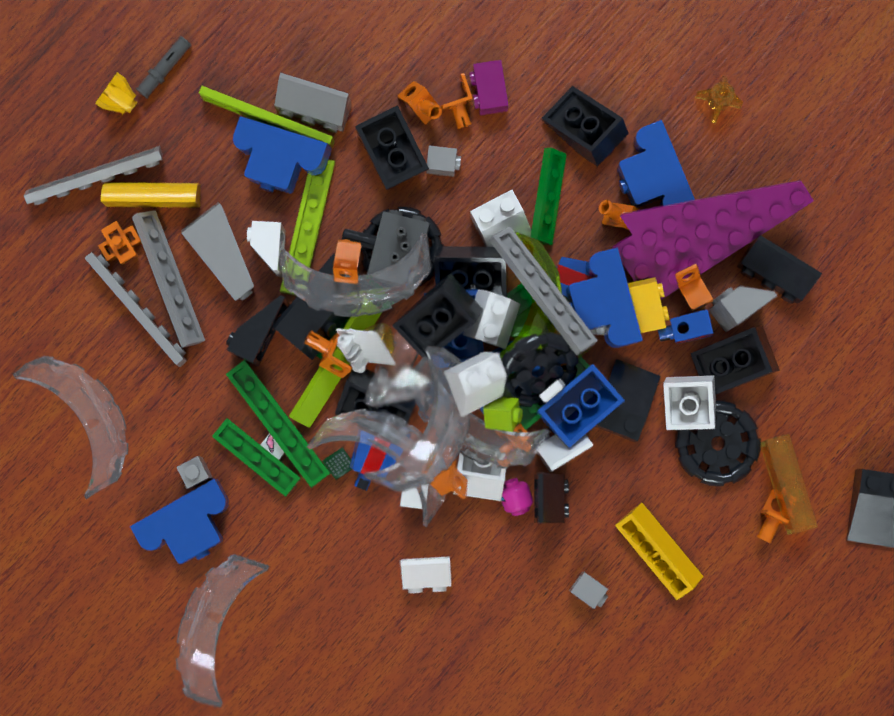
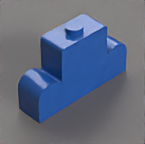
M241 116L233 135L234 145L244 154L250 155L244 176L251 182L260 184L261 189L273 192L276 189L288 194L293 193L301 168L310 175L321 174L326 168L332 151L328 143Z
M660 120L639 129L633 142L634 148L639 154L620 161L617 167L621 178L619 181L623 194L627 193L631 205L639 208L659 199L662 200L660 206L695 200L663 121Z
M618 247L594 254L586 263V271L592 279L570 284L566 288L569 304L589 330L607 327L604 339L610 347L620 348L643 341Z
M213 479L133 524L130 528L140 546L145 550L160 549L166 542L177 563H186L195 557L197 560H200L211 554L209 549L223 542V537L211 514L225 512L229 506V499L219 480Z

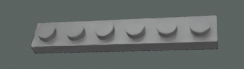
M160 146L26 190L24 194L27 204L34 202L35 205H39L48 201V197L54 195L57 198L70 194L72 189L79 188V190H84L93 186V182L99 180L102 183L115 179L114 175L120 173L129 175L136 172L138 167L146 165V168L156 166L160 163L159 160H162L163 153Z
M156 210L136 213L132 216L181 347L184 348L204 342L205 338Z
M509 226L493 235L489 241L574 353L578 355L594 345L597 339L513 229Z
M92 252L85 257L86 261L171 360L179 367L187 362L184 357L186 352L178 343L172 344L168 339L171 336L170 333L162 325L158 327L153 320L156 317L147 307L142 309L138 304L140 301L139 297L132 290L127 291L123 287L125 281L117 272L111 273L107 268L110 265L109 262L101 254L99 256Z

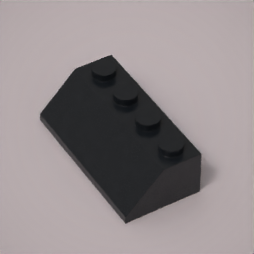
M335 253L332 254L272 326L311 360L320 352L304 344L309 332L312 330L323 338L330 340L337 333L336 330L352 315L363 296H368V293L373 289L360 274H358V284L334 281L333 263ZM340 274L343 277H351L347 274Z

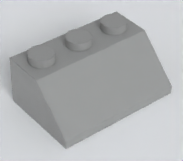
M280 73L274 104L280 116L292 119L294 116L300 118L301 122L314 126L315 123L323 125L325 130L334 133L337 130L344 131L352 106L348 93Z
M740 286L736 290L730 287L713 300L712 304L714 306L709 311L722 329L727 332L775 298L777 294L773 291Z

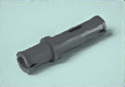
M179 36L178 40L165 53L153 69L150 68L148 70L149 74L136 90L148 99L159 83L163 84L165 81L164 77L192 45L185 38Z

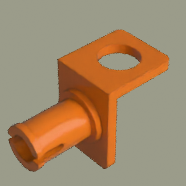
M464 73L460 74V80L466 97L441 105L442 110L452 109L457 129L464 127L461 118H463L465 127L472 125L465 104L473 98Z
M412 81L397 96L411 107L423 124H427L431 119L439 118L442 113L441 107L428 90L415 81ZM415 89V91L411 95L406 96L408 92Z
M609 200L602 201L599 205V212L604 214L602 224L630 231L620 215L639 209L632 205L612 203Z
M348 239L337 241L333 263L334 281L358 284L357 268L361 243L352 242ZM340 274H347L351 277H343Z
M697 264L675 274L678 288L692 311H701L707 304L713 302L710 292L700 277ZM693 272L690 277L682 279L686 274Z
M311 330L304 344L322 353L323 357L319 366L340 378H344L351 371L352 367L332 356L339 334L336 333L330 340H327ZM332 365H338L343 370L335 369Z
M447 457L442 462V471L429 477L428 483L440 495H445L453 490L461 499L466 498L468 480L457 469V460Z
M775 489L771 490L760 512L765 515L766 520L757 535L759 539L771 544L779 524L789 523V520L785 519L793 503V498ZM775 498H781L785 503L784 509L779 512L773 510L771 506Z

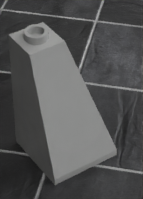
M217 202L182 229L181 233L233 299L236 301L240 298L242 301L253 293L251 289L254 285L223 207Z

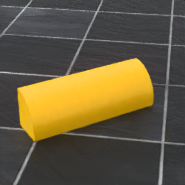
M105 182L102 186L101 202L106 207L200 208L201 184Z
M642 502L615 525L676 600L693 590L704 577Z

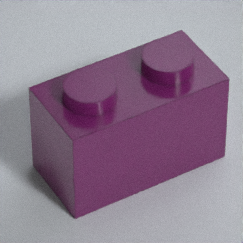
M501 60L473 64V72H469L471 86H476L477 94L473 95L474 108H479L480 115L508 111V99Z

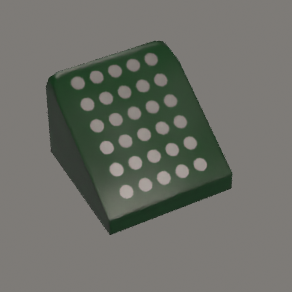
M343 447L322 460L335 480L340 479L352 470L350 468L351 458Z

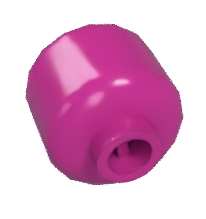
M517 478L505 481L501 497L503 509L513 516L528 512L533 504V497L528 483L518 481Z

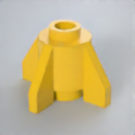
M117 72L95 104L102 109L124 114L125 111L130 113L137 104V101L134 100L136 95L133 93L126 78Z

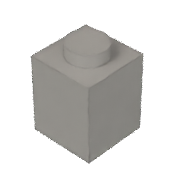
M429 146L427 157L429 170L426 173L454 177L455 170H460L461 156H457V149Z
M197 456L176 467L187 489H193L213 478L201 456Z
M583 571L569 590L593 609L596 606L601 607L608 598L606 594L608 589Z

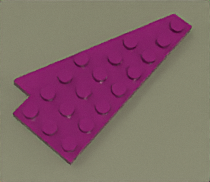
M796 180L622 213L620 217L632 234L612 246V248L618 247L621 261L635 282L655 277L657 284L662 283L664 296L667 297L679 289L675 278L676 273L694 264H697L700 274L704 273L814 200L802 181ZM693 272L686 274L682 279L690 277Z

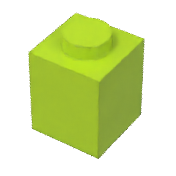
M502 396L483 408L485 428L513 432L516 425L522 420L523 411L519 407V398H505Z

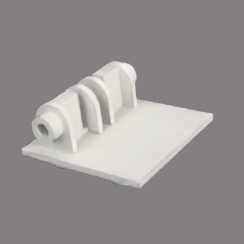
M354 329L336 330L339 334L337 346L352 366L353 371L358 373L364 372L368 362L387 365L396 364L377 332Z

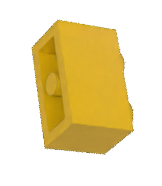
M655 277L628 283L640 332L644 333L666 328L665 321L669 320L667 306L662 307L660 298L665 297L662 283L657 284Z

